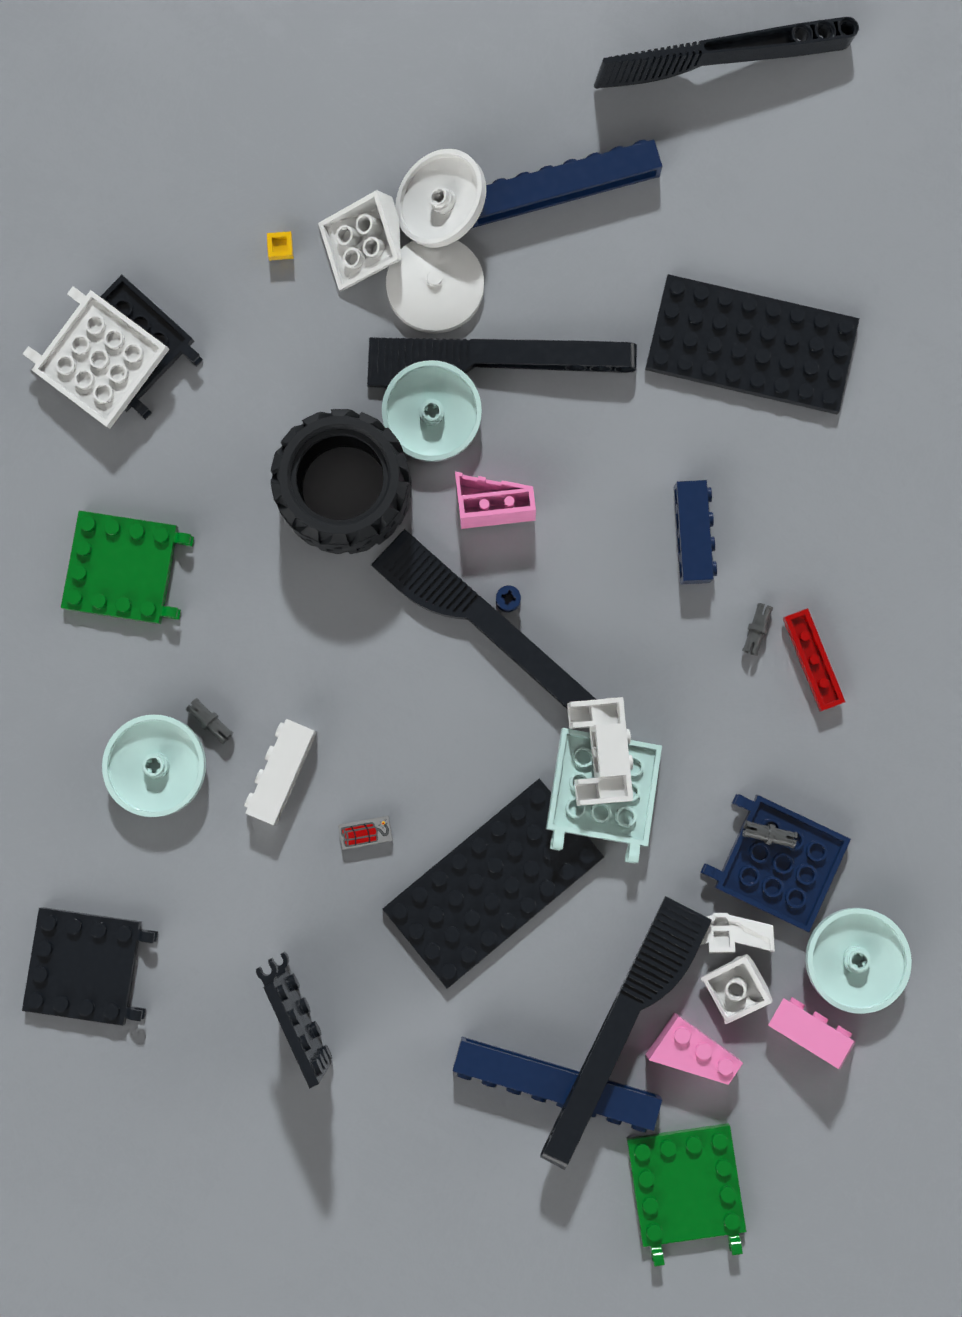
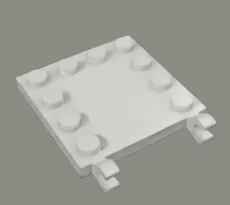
M72 287L67 294L80 304L43 355L29 346L23 355L35 363V366L32 368L33 372L107 428L111 429L169 351V348L90 290L87 295H84L78 289Z

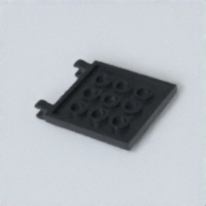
M121 274L100 297L169 348V351L125 408L127 412L132 407L146 420L152 412L139 399L182 354L196 367L203 359L191 347L195 342L193 338Z
M40 907L22 1011L121 1026L126 1024V1018L133 1021L145 1019L146 1008L128 1005L139 941L145 943L157 942L158 931L141 929L142 921Z
M286 952L281 953L282 965H277L272 957L268 960V964L272 969L271 973L265 974L260 966L256 969V974L264 984L263 988L310 1089L320 1084L331 1065L332 1055L328 1046L322 1045L319 1038L322 1035L316 1021H311L308 1014L311 1011L305 997H300L297 990L300 988L299 982L295 974L290 975L289 970H287L289 956Z

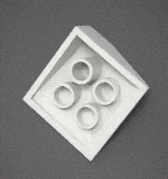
M376 190L318 223L339 291H344L401 260L399 217L393 198L385 193Z

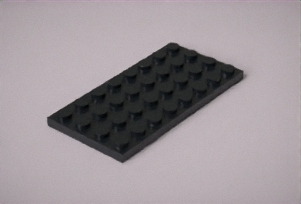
M667 274L645 370L837 415L841 406L860 318Z
M540 778L382 908L446 989L604 858L587 836L565 833L562 850L550 849L553 830H547L546 824L551 792Z

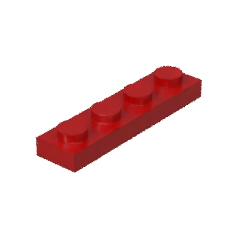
M807 608L783 617L819 711L821 712L845 703L809 609Z

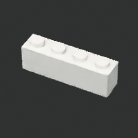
M288 719L285 720V723L281 722L275 733V736L278 737L275 746H270L265 756V760H268L265 769H260L256 776L255 783L258 784L254 793L250 792L244 805L247 807L246 814L272 825L278 824L317 731Z

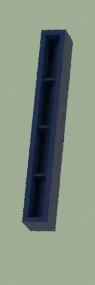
M639 140L633 145L624 148L623 146H617L609 152L602 154L595 152L580 160L569 159L558 166L548 165L542 167L539 171L532 173L522 172L516 177L507 180L505 178L497 179L492 184L486 185L485 203L473 228L660 177L663 166L655 140Z
M463 1036L461 1037L453 1065V1072H457L456 1076L459 1078L471 1080L474 1077L482 1080L481 1083L489 1087L496 1088L497 1085L507 1087L506 1091L512 1094L521 1095L524 1092L531 1094V1098L539 1102L545 1103L547 1099L557 1102L556 1106L560 1108L563 1107L580 1072ZM608 1080L591 1117H596L598 1114L607 1117L606 1120L613 1124L621 1125L622 1122L632 1124L631 1128L640 1132H646L647 1129L654 1131L662 1099L659 1094Z

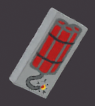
M389 816L338 825L342 850L393 841Z

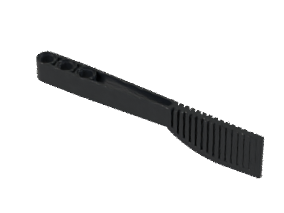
M840 17L701 40L698 42V45L695 41L692 45L686 43L685 47L684 44H680L679 47L673 45L672 49L671 46H667L666 49L661 47L660 50L656 48L653 51L650 49L647 52L644 50L640 53L634 52V54L610 56L603 58L594 88L655 82L681 75L701 66L840 51L849 47L859 31V25L852 17Z
M370 337L367 387L387 388L392 379L401 370L414 363L429 360L449 363L462 370L465 374L475 367L630 373L637 370V344L632 342L574 340H447L445 338Z
M404 529L371 564L400 593L418 606L444 617L470 621L567 710V703L597 700L407 530Z
M667 896L664 897L635 956L633 964L620 987V991L617 993L544 1144L540 1158L563 1170L566 1169L640 1011L662 999L682 979L694 960L712 919Z

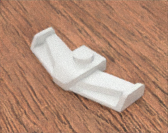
M713 913L710 916H706L712 919L701 945L708 943L709 953H735V943L775 952L773 925L732 916L728 913Z

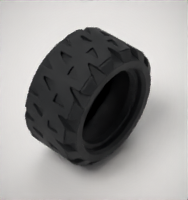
M331 409V413L317 412L303 419L302 425L292 427L280 442L282 444L281 448L274 454L270 484L279 512L297 536L307 544L318 547L321 551L334 554L345 552L355 554L367 551L375 544L380 545L393 535L398 524H402L409 509V501L412 496V480L407 458L399 440L378 419L363 412L358 414L350 409ZM338 447H352L365 451L375 458L383 469V485L375 503L364 513L345 520L328 519L316 514L306 505L303 496V481L311 463L322 453Z

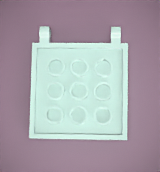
M562 728L546 824L547 830H553L550 849L562 850L565 833L627 843L625 862L638 863L640 846L647 847L649 843L662 745L631 740L630 744H628L629 755L631 754L633 758V769L630 770L633 801L577 806L574 780L594 778L590 732Z

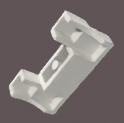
M623 697L567 703L569 729L589 728L594 778L574 780L577 806L633 801L630 771L633 769V758L631 754L629 755L628 751L631 735L629 729H626Z

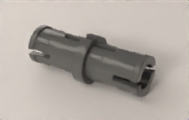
M762 603L757 604L752 624L748 625L749 634L742 649L743 652L748 653L753 644L751 655L758 656L763 636L767 635L768 629H766V626L773 611V607L767 605L763 615L762 612L765 604Z
M198 698L191 702V706H187L186 711L190 712L201 723V727L204 730H209L221 744H224L228 737L233 735V732L218 719V715L214 712L211 713Z
M747 820L744 823L743 828L746 830L742 832L743 837L763 840L765 844L769 845L775 843L794 848L797 840H794V838H797V832L778 829L772 824L765 826Z

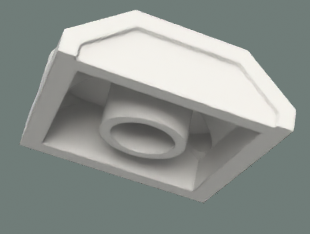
M748 954L737 956L731 962L701 977L702 982L705 983L722 1014L725 1024L772 1003L768 987L754 961Z

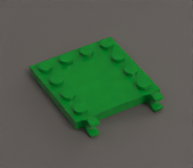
M79 510L61 608L161 624L162 617L180 620V609L164 605L175 544L193 547L194 537L188 533H178L179 527L177 525Z
M729 1123L627 1138L641 1241L643 1247L650 1246L654 1267L665 1265L661 1244L727 1235L729 1250L732 1252V1255L743 1254L739 1233L747 1231Z

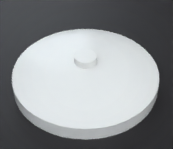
M456 149L437 150L421 158L407 172L397 193L395 208L402 231L415 243L431 248L446 246L460 239L473 227L482 212L486 198L484 173L468 154Z
M411 241L400 249L401 260L389 266L386 276L388 299L393 311L400 320L415 330L432 334L450 332L467 323L478 310L484 293L483 271L474 253L459 241L436 248L424 247Z

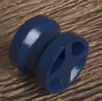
M506 585L498 590L496 604L501 611L510 613L519 607L521 595L516 587Z

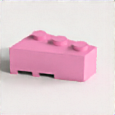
M455 471L461 529L536 521L533 486L503 480L501 482L487 480L486 477L478 476L477 478Z
M791 997L790 1001L783 998L768 1026L834 1067L841 1069L856 1042L850 1038L852 1033L839 1025L836 1029L827 1024L829 1019L816 1011L813 1015L803 1010L805 1005L795 998Z
M675 1012L645 1054L650 1061L729 1085L743 1064L737 1056Z

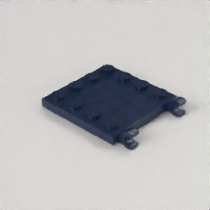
M736 794L732 804L749 811L744 823L747 820L765 826L772 824L778 829L797 832V838H794V840H797L794 848L775 843L769 845L765 844L763 840L743 837L742 832L746 830L743 828V823L722 871L704 863L700 873L717 880L714 888L802 930L810 932L851 839L762 796L756 795L754 801L740 794Z

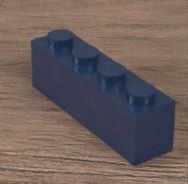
M707 480L677 481L674 485L680 585L710 583L714 580L713 576H717V563L712 561V552L715 551V537H711L710 527L714 525L713 512H709L708 503L712 502V489L707 487Z

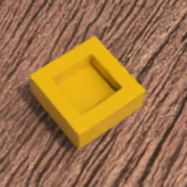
M291 231L267 233L269 260L294 259Z

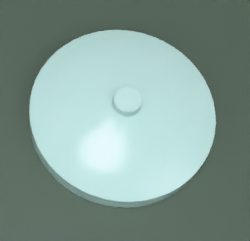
M434 360L421 361L404 368L392 379L383 397L382 419L385 428L388 427L396 436L405 454L417 460L437 462L458 455L473 441L481 422V400L474 383L462 370L446 362Z
M164 715L140 716L122 725L109 740L102 760L103 779L112 798L125 810L144 817L166 816L184 808L199 792L206 773L205 752L197 735L183 722Z
M847 908L830 914L814 929L806 948V969L813 987L824 1000L846 1012L865 1014L876 1012L889 1006L901 995L910 977L912 965L911 952L903 932L888 917L870 909Z

